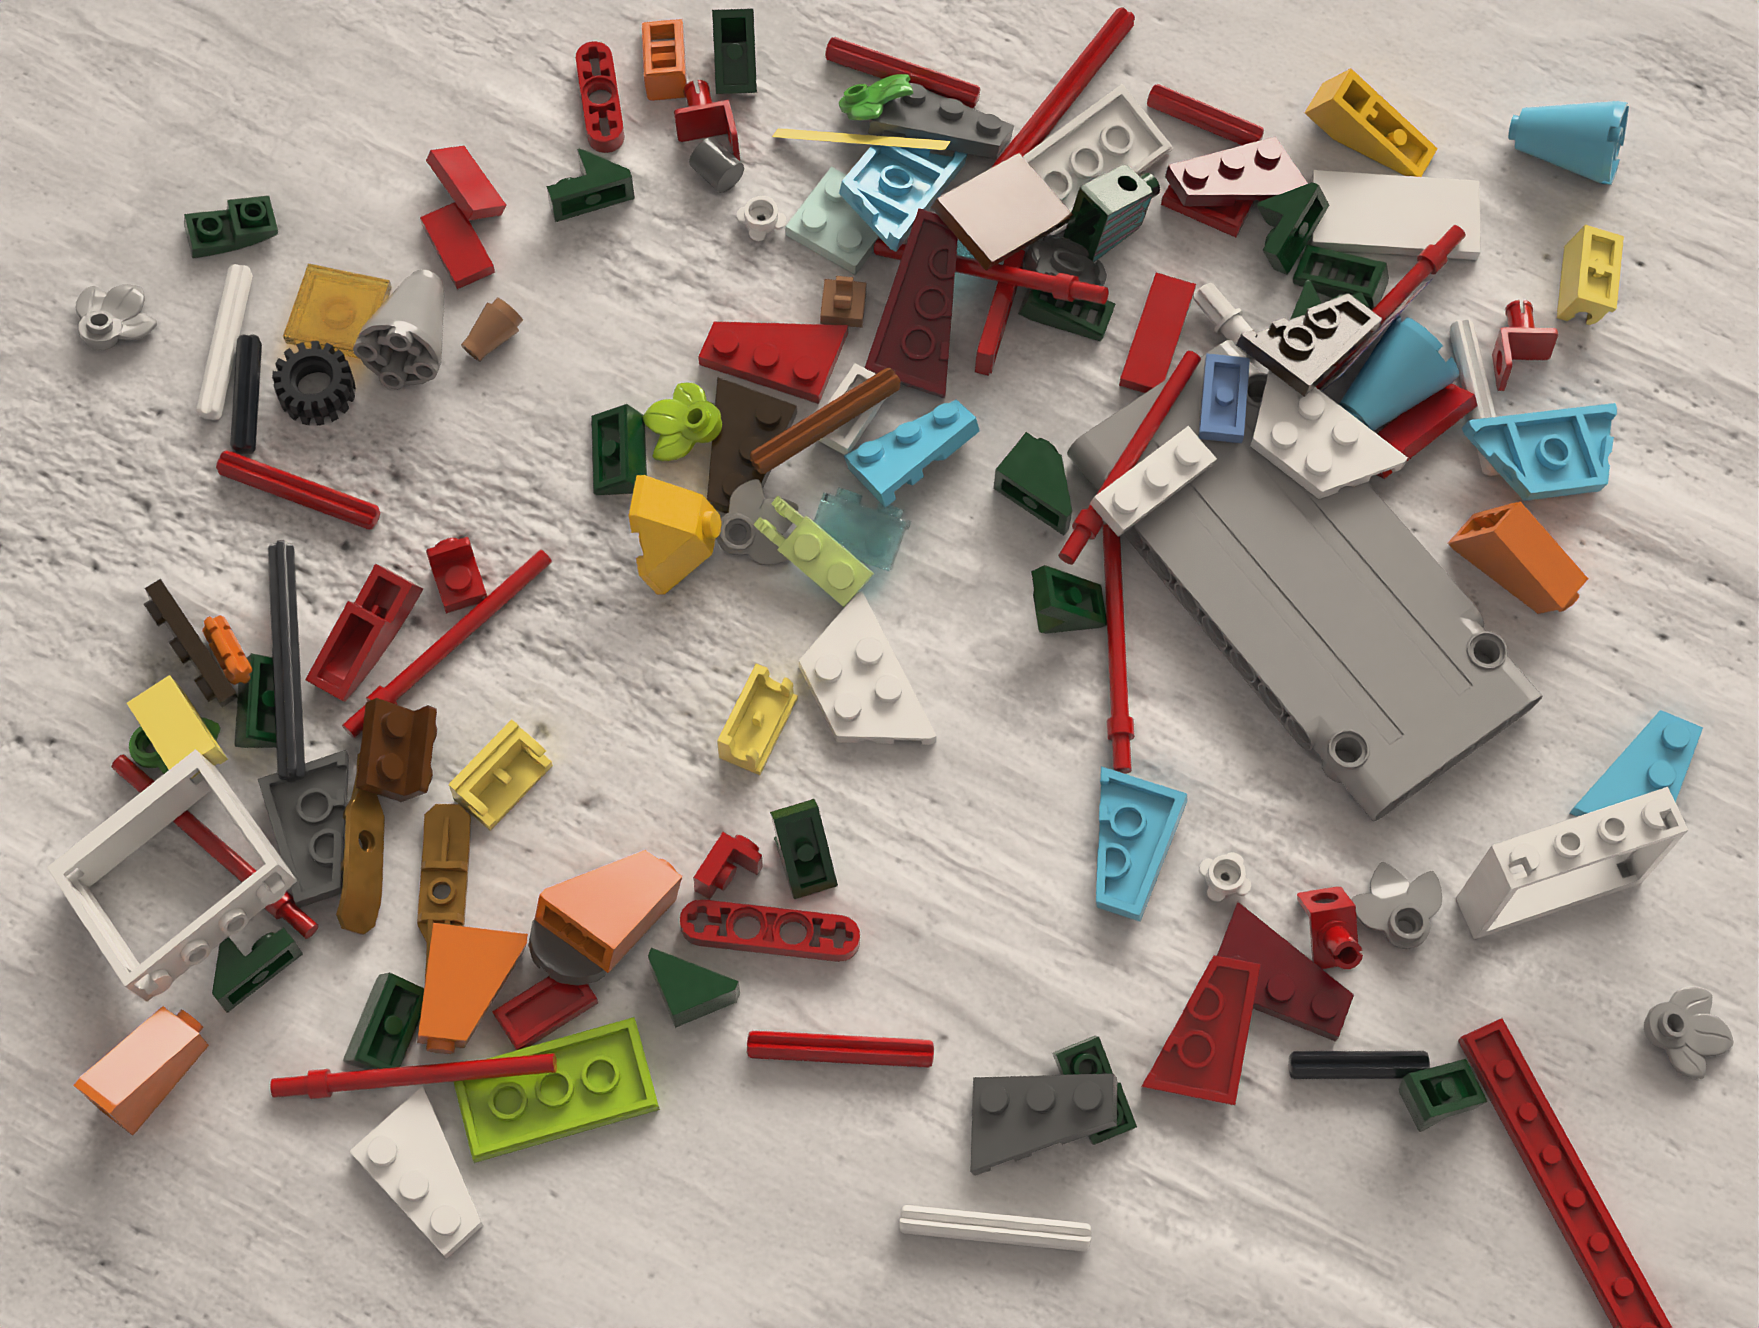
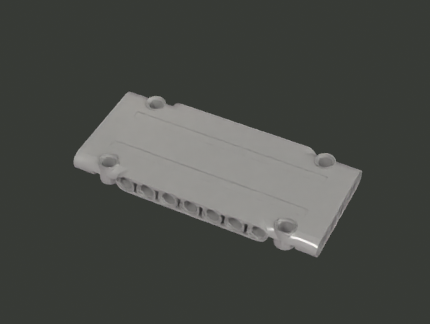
M1227 340L1207 352L1208 354L1246 357L1232 340ZM1206 354L1201 356V362L1137 464L1187 426L1198 436ZM1250 362L1245 430L1242 443L1200 439L1217 460L1211 467L1133 525L1124 534L1293 739L1307 751L1315 749L1322 758V769L1325 775L1332 781L1343 783L1347 791L1371 820L1377 821L1529 712L1543 696L1507 656V645L1503 638L1496 633L1484 629L1483 617L1477 607L1368 482L1354 487H1343L1338 493L1318 499L1250 446L1260 403L1254 402L1250 397L1262 398L1267 380V374L1260 373ZM1169 378L1081 435L1069 447L1067 456L1098 491ZM1474 653L1485 654L1492 663L1485 664L1476 659ZM1335 751H1348L1353 755L1355 761L1344 762L1337 757Z

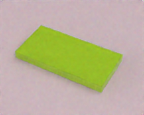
M635 1017L487 1058L495 1059L555 1053L557 1060L556 1073L455 1081V1091L473 1162L477 1163L660 1110Z

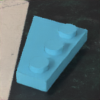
M956 399L950 403L937 406L934 411L912 422L899 425L896 430L876 440L861 444L858 449L844 455L850 472L886 508L896 500L894 492L906 482L913 486L924 477L923 468L933 460H945L980 432L976 417Z

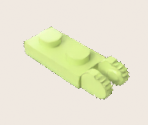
M777 496L771 504L781 516L789 519L797 526L786 539L776 530L772 523L761 517L753 525L779 547L777 550L839 604L845 607L865 586L874 573L808 516L803 517L787 502Z

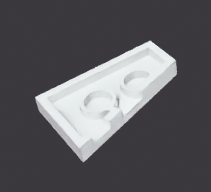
M423 1086L349 1151L446 1259L483 1226Z

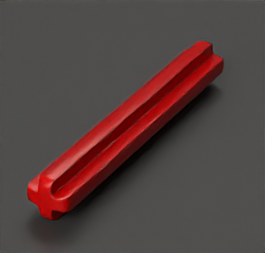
M831 37L827 44L825 58L829 61L881 79L892 75L906 74L910 77L909 83L919 84L926 90L943 97L956 99L970 108H974L979 100L980 87L978 85L837 37Z
M223 451L217 461L216 469L224 477L362 528L374 529L380 518L381 512L375 504L237 453Z
M750 1031L747 1038L748 1057L755 1059L929 1068L934 1060L933 1041L924 1039Z

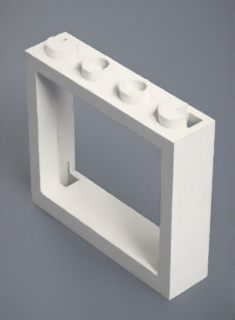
M196 749L47 867L124 986L146 1002L154 996L165 992L175 979L191 966L204 961L209 956L211 950L230 935L240 932L251 918L267 905L280 900L286 890L297 882V879L218 769ZM200 771L198 775L191 779L192 776H194L197 772ZM212 790L264 863V866L144 962L139 964L89 887ZM76 868H78V870H77L76 872H74L73 874H70V873L73 872Z
M1665 787L1491 845L1457 895L1456 900L1475 940L1641 884L1684 836L1688 828L1669 788ZM1621 864L1626 865L1631 876L1622 878L1617 866ZM1523 865L1525 871L1512 874L1511 867Z

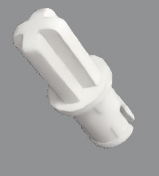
M1208 283L1203 285L1194 294V301L1216 325L1214 331L1217 334L1222 333L1227 340H1232L1237 344L1242 333L1253 330L1241 317L1243 311L1240 308L1234 309L1214 284ZM1240 349L1247 358H1251L1250 355Z

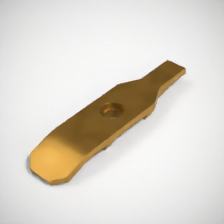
M359 753L357 754V772L352 796L343 811V819L346 820L344 859L341 862L343 888L336 916L341 929L364 935L375 927L381 905L385 816L377 794L356 788ZM358 838L361 840L362 848L360 847Z
M435 804L424 814L417 925L427 943L425 979L433 923L456 926L465 925L471 815L460 804ZM442 884L449 886L451 891L447 898L437 899L433 896L434 889Z

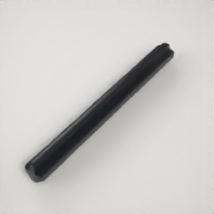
M277 540V543L270 544L267 549L277 775L280 779L292 783L304 778L306 774L295 549L292 544L286 543L285 540Z

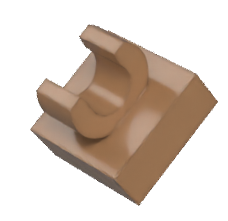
M836 276V280L824 279L820 324L848 325L849 327L863 328L867 282H856L854 277Z

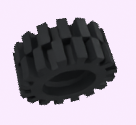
M311 341L310 349H306L304 342L296 344L299 352L295 354L290 348L284 352L287 361L278 358L275 363L278 371H273L272 373L273 386L284 412L287 411L289 417L295 421L300 417L302 424L310 425L311 418L315 419L317 426L325 425L323 417L328 415L332 422L339 419L336 410L339 409L344 414L349 410L347 401H354L355 394L353 389H356L351 368L344 354L339 349L335 352L333 345L326 343L322 349L319 341ZM311 373H326L330 377L329 386L319 393L304 394L298 389L300 380Z

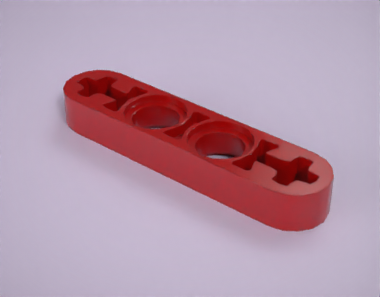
M705 899L694 900L688 903L680 914V927L684 938L697 946L834 962L846 961L852 958L858 952L860 946V929L855 921L843 915ZM699 913H706L709 922L722 924L721 914L728 915L726 920L727 936H720V926L705 925L703 932H695L694 924L690 923L689 920H697ZM743 917H752L761 926L759 933L751 939L740 938L734 932L735 923ZM789 922H797L805 927L807 934L802 942L788 944L780 937L781 928ZM813 925H821L820 935L834 936L836 929H844L845 936L852 939V941H844L843 948H835L832 939L819 937V947H813Z

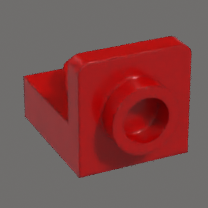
M468 537L461 539L447 538L438 542L435 547L426 550L446 614L479 604L487 597Z
M722 832L693 877L694 891L709 900L718 888L724 891L736 873L737 867L733 865L734 862L758 875L763 867L762 854L758 852L759 847L742 835L737 834L733 838Z

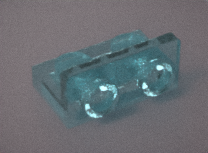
M838 487L836 494L823 492L814 522L859 561L886 571H892L905 530H909L912 522L901 518L904 510L892 505H888L885 508L880 502L877 509L861 503L863 495Z

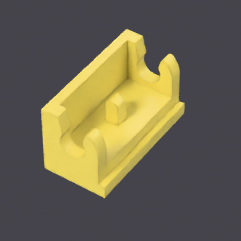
M1584 225L1564 246L1556 318L1568 321L1574 318L1578 312H1587L1586 324L1591 325L1597 323L1608 312H1614L1617 309L1624 236Z
M756 663L717 743L720 759L761 775L792 712L798 695L794 694L793 683L785 677L782 683L776 682L769 677L770 672L768 668Z
M170 675L127 702L130 710L169 770L195 749L214 766L228 760L184 690ZM200 771L197 772L194 776H192L191 779L198 775Z
M511 719L448 785L453 799L491 831L553 766L552 761L544 755L546 750Z

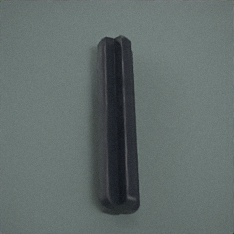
M254 334L240 335L237 338L230 446L233 452L237 454H252L256 450L262 343L259 336Z
M1294 1051L1289 1056L1288 1066L1290 1077L1293 1079H1402L1409 1073L1430 1068V1060L1426 1051Z

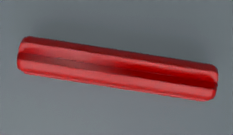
M1155 84L1148 95L1147 105L1237 144L1246 145L1261 141L1263 138V127L1160 84Z

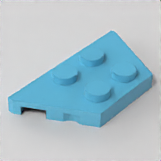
M871 145L842 180L839 194L891 250L896 252L910 235L918 208L929 211L935 200L940 197L963 168L968 154L954 151L953 157L932 154L930 149Z
M1616 403L1473 419L1468 420L1462 427V430L1470 442L1523 501L1599 492L1608 484L1610 471L1608 456L1612 452L1614 437L1610 436L1611 422L1617 415Z

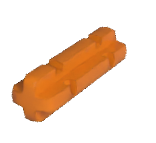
M221 615L215 618L207 617L204 620L205 626L202 632L208 643H210L209 646L220 667L223 669L226 678L233 685L239 682L247 683L251 679L249 674L253 668L245 657V653L226 618Z

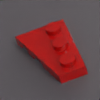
M714 321L698 356L699 365L819 404L847 338L848 325Z
M1213 955L1141 1087L1236 1105L1261 964Z

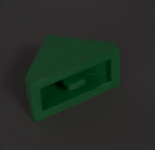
M650 949L648 954L650 969L675 1028L737 1003L740 996L739 981L657 949Z

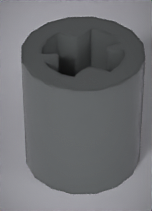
M714 137L707 138L694 149L689 159L690 166L719 193H724L735 186L745 169L744 165Z

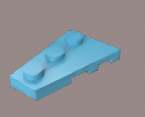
M1660 710L1574 806L1569 814L1578 817L1665 787L1669 788L1676 803L1703 727Z
M1101 766L1096 905L1097 908L1141 922L1187 804V793Z

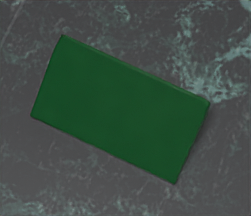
M624 404L591 416L593 493L597 496L633 494L636 476H647L643 414L630 405Z
M251 653L247 657L253 668L249 674L251 679L245 684L242 682L238 683L234 745L241 748H276L272 657Z
M390 972L380 974L371 990L343 1061L365 1070L400 1067L421 1016L424 988Z

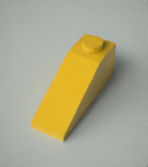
M1351 68L1323 82L1304 112L1333 140L1404 176L1422 177L1438 149Z

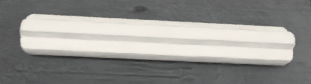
M233 264L227 271L196 407L199 417L203 419L218 420L222 416L236 353L237 338L240 335L253 277L250 268L245 265Z
M1469 319L1454 321L1451 324L1449 333L1462 388L1475 394L1478 405L1469 412L1470 420L1496 417L1474 324ZM1477 449L1482 472L1486 476L1500 475Z
M910 1205L903 1206L900 1213L899 1228L904 1234L1083 1252L1089 1249L1091 1242V1227L1087 1223Z

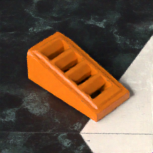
M682 19L642 23L643 68L647 98L651 101L685 98L683 90L687 84ZM675 38V40L652 42V40Z

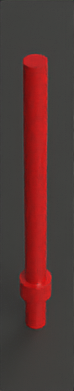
M1453 225L1435 245L1429 244L1417 256L1418 263L1371 310L1382 318L1379 327L1429 274H1436L1447 263L1448 254L1466 237L1461 227ZM1361 345L1325 377L1316 388L1320 389Z
M879 238L874 244V254L901 260L906 244H902L895 252ZM956 256L955 272L1049 292L1056 299L1070 302L1076 298L1105 304L1108 299V287L1081 282L1074 275L1059 273L1057 276L1001 264H997L986 271L976 259Z
M1186 351L1097 494L1137 464L1201 362V357L1197 353ZM1091 505L1087 509L1080 511L1072 524L1074 531L1058 554L1059 558L1067 564H1074L1088 540L1095 539L1104 525L1102 517Z
M1106 523L1102 526L1111 706V717L1107 719V738L1112 741L1113 770L1127 774L1132 771L1130 740L1134 739L1135 735L1134 719L1129 716L1121 539Z
M540 549L384 688L378 686L366 697V700L370 701L378 698L398 705L396 701L548 567L552 563L551 558ZM366 704L342 724L345 731L353 738L363 731Z
M124 754L118 756L112 763V769L139 793L155 782ZM188 810L172 821L240 882H244L257 871ZM287 890L280 900L264 908L275 919H284L305 939L313 936L319 927L314 920L295 905L293 896Z
M555 1053L339 1073H331L330 1069L309 1070L306 1076L272 1078L270 1090L273 1098L308 1095L310 1099L330 1098L333 1092L556 1073L557 1060Z

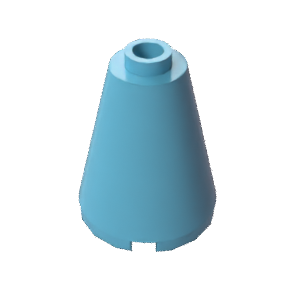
M1608 101L1525 107L1522 109L1520 116L1513 115L1508 139L1515 140V149L1600 184L1612 185L1620 159H1617L1620 146L1624 144L1629 106H1627V102Z
M1397 316L1388 326L1339 405L1372 431H1375L1452 384L1458 378L1459 370L1452 356L1446 362L1438 352L1443 345L1425 327L1408 317L1402 322L1401 316Z

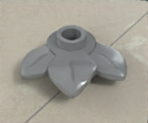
M130 284L116 286L108 291V293L96 286L86 288L78 297L75 306L76 313L81 318L78 323L81 339L92 349L107 350L114 347L119 339L137 340L148 335L157 326V321L146 314L140 313L145 301L143 289L140 286Z
M758 479L740 485L730 497L729 513L721 518V532L716 539L720 547L730 554L741 555L747 553L759 564H779L788 559L777 550L779 547L753 524L761 517L772 523L776 530L783 535L792 525V522L775 510L771 504L775 498L764 499V491ZM783 499L798 512L799 506L796 503ZM733 525H741L745 528L746 537L743 540L734 541L731 539L729 530Z
M1386 862L1379 863L1371 878V894H1358L1352 897V901L1356 905V916L1367 928L1384 932L1386 938L1393 945L1403 949L1418 947L1429 934V919L1439 911L1442 905V889L1439 879L1434 871H1429L1410 883L1407 878ZM1398 922H1409L1413 927V932L1403 933L1398 928Z
M1686 987L1677 990L1669 1002L1660 1003L1652 1007L1644 1021V1032L1647 1039L1654 1046L1666 1050L1671 1065L1679 1073L1690 1078L1703 1079L1706 1072L1705 1057L1725 1053L1733 1046L1734 1041L1728 1026L1719 1017L1710 1014L1712 994L1698 987ZM1667 1020L1671 1024L1672 1030L1668 1027Z

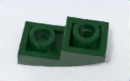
M269 195L227 200L226 210L184 214V227L192 258L207 257L239 250L278 235V227Z
M1092 1036L1052 1053L1061 1075L1113 1074L1099 1036ZM1118 1081L1117 1126L1089 1135L1088 1137L1093 1145L1137 1128L1122 1085Z

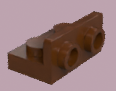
M378 698L366 702L356 788L399 802H404L427 793L433 776L431 761L433 743L437 736V708L427 705L414 711Z

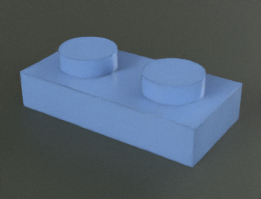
M1206 353L1199 439L1242 443L1245 430L1250 358Z

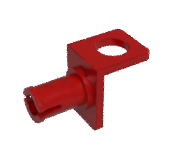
M697 80L700 93H696L694 81H690L683 90L688 107L679 108L674 111L678 141L686 142L727 134L731 152L740 161L738 134L729 100L712 102L710 87L706 81Z
M1520 300L1509 303L1505 308L1508 327H1500L1492 353L1497 391H1505L1512 370V360H1549L1558 338L1556 328H1535L1533 305L1527 300L1523 301L1524 313H1521Z
M1337 886L1297 893L1299 904L1309 916L1312 961L1322 969L1333 967L1352 969L1360 964L1363 955L1359 951L1363 950L1358 944L1356 905L1343 888ZM1320 899L1336 900L1334 902L1324 904L1314 902Z

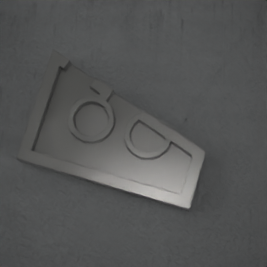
M909 83L913 89V94L885 103L879 118L870 120L868 134L883 136V131L886 130L906 134L905 138L950 141L946 148L947 150L997 159L1010 141L1014 125L1002 121L993 114H985L965 106L956 99L946 98L926 90L919 84Z
M346 750L305 763L306 774L304 778L296 780V782L291 783L287 782V780H282L278 777L277 773L258 779L281 858L297 879V882L290 888L295 904L299 908L342 894L343 871L341 870V862L344 859L346 820L343 819V811L347 806L349 755Z
M1114 1074L973 1077L970 1172L976 1176L990 1171V1167L1014 1160L1016 1162L1030 1157L1035 1151L1058 1143L1063 1145L1117 1126V1077Z

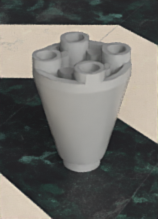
M427 270L413 272L363 325L353 346V353L361 359L368 369L379 376L380 383L385 387L398 390L404 385H419L435 379L442 362L444 316L442 280L436 274Z

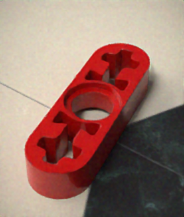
M591 41L580 46L575 57L587 138L594 150L601 153H610L619 149L625 139L613 56L606 44ZM590 59H598L601 75H592ZM597 90H605L612 95L607 102L602 104H596L589 100L591 93ZM607 117L610 135L602 136L599 118Z

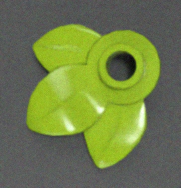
M689 382L677 384L674 389L673 399H663L655 402L643 415L645 425L655 434L660 435L652 455L658 461H671L685 457L696 443H708L714 440L722 428L719 409L713 403L706 400L705 391L700 386Z

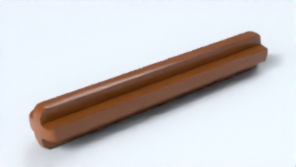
M891 368L883 369L751 451L750 460L760 474H766L900 389V379Z

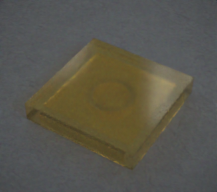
M308 263L283 334L285 343L296 345L304 342L306 348H311V341H319L322 349L326 343L333 345L335 352L339 349L345 356L358 358L353 353V346L363 325L389 298L392 289L390 280Z

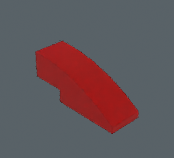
M375 564L355 602L348 601L305 680L346 702L393 641L424 588L385 567Z

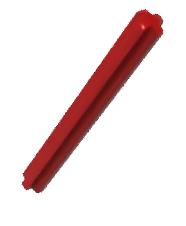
M1124 7L1115 10L992 167L1018 153L1023 157L1043 142L1132 29L1135 20L1132 12L1127 11Z

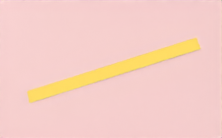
M779 128L772 136L773 138L945 150L950 141Z

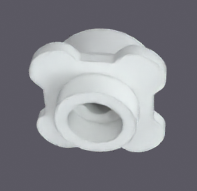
M768 196L754 197L747 202L745 207H741L737 211L738 222L746 225L749 229L750 238L755 241L764 240L766 234L775 229L781 230L786 225L785 215L778 213L776 203ZM765 217V220L760 221L757 218Z
M1230 852L1227 855L1218 856L1214 860L1208 858L1201 862L1199 873L1206 878L1209 887L1207 896L1210 900L1222 902L1226 896L1234 894L1245 896L1249 893L1251 881L1245 877L1246 871L1243 865V858L1239 854ZM1227 874L1229 876V880H1222L1221 875Z

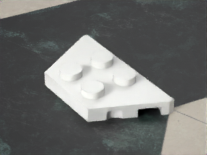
M1268 370L1250 446L1316 498L1321 499L1338 493L1341 488L1346 486L1354 487L1366 483L1370 480L1371 476L1390 469L1392 472L1399 471L1405 465L1408 457L1315 387L1304 397Z
M863 592L857 593L799 660V668L836 742L859 743L863 740H870L876 744H894V740L922 741L921 745L935 743L937 736Z

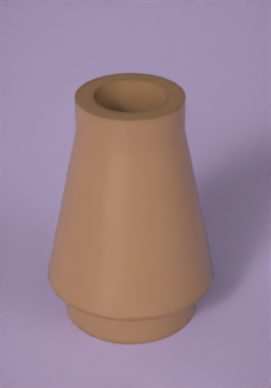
M497 297L492 304L486 303L461 346L469 355L481 362L487 354L519 332L517 327L523 319L509 304Z

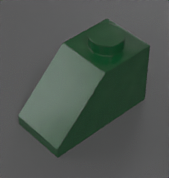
M1026 432L996 468L993 489L1064 536L1070 527L1072 506L1062 455L1058 453L1055 446L1043 438L1036 439Z

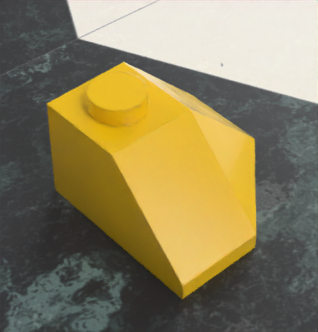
M646 475L636 476L628 516L631 533H639V542L643 551V556L636 558L638 575L657 595H665L713 554L715 539L721 532L720 514L702 494Z

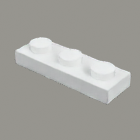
M1187 426L1097 494L1090 502V505L1119 537L1211 467L1217 458L1192 429Z

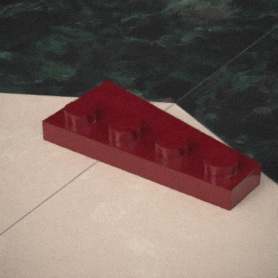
M918 208L864 368L875 374L885 368H891L900 379V384L945 399L958 238L936 213Z

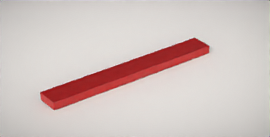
M1503 1018L1461 1036L1458 1040L1461 1048L1612 1327L1672 1328Z

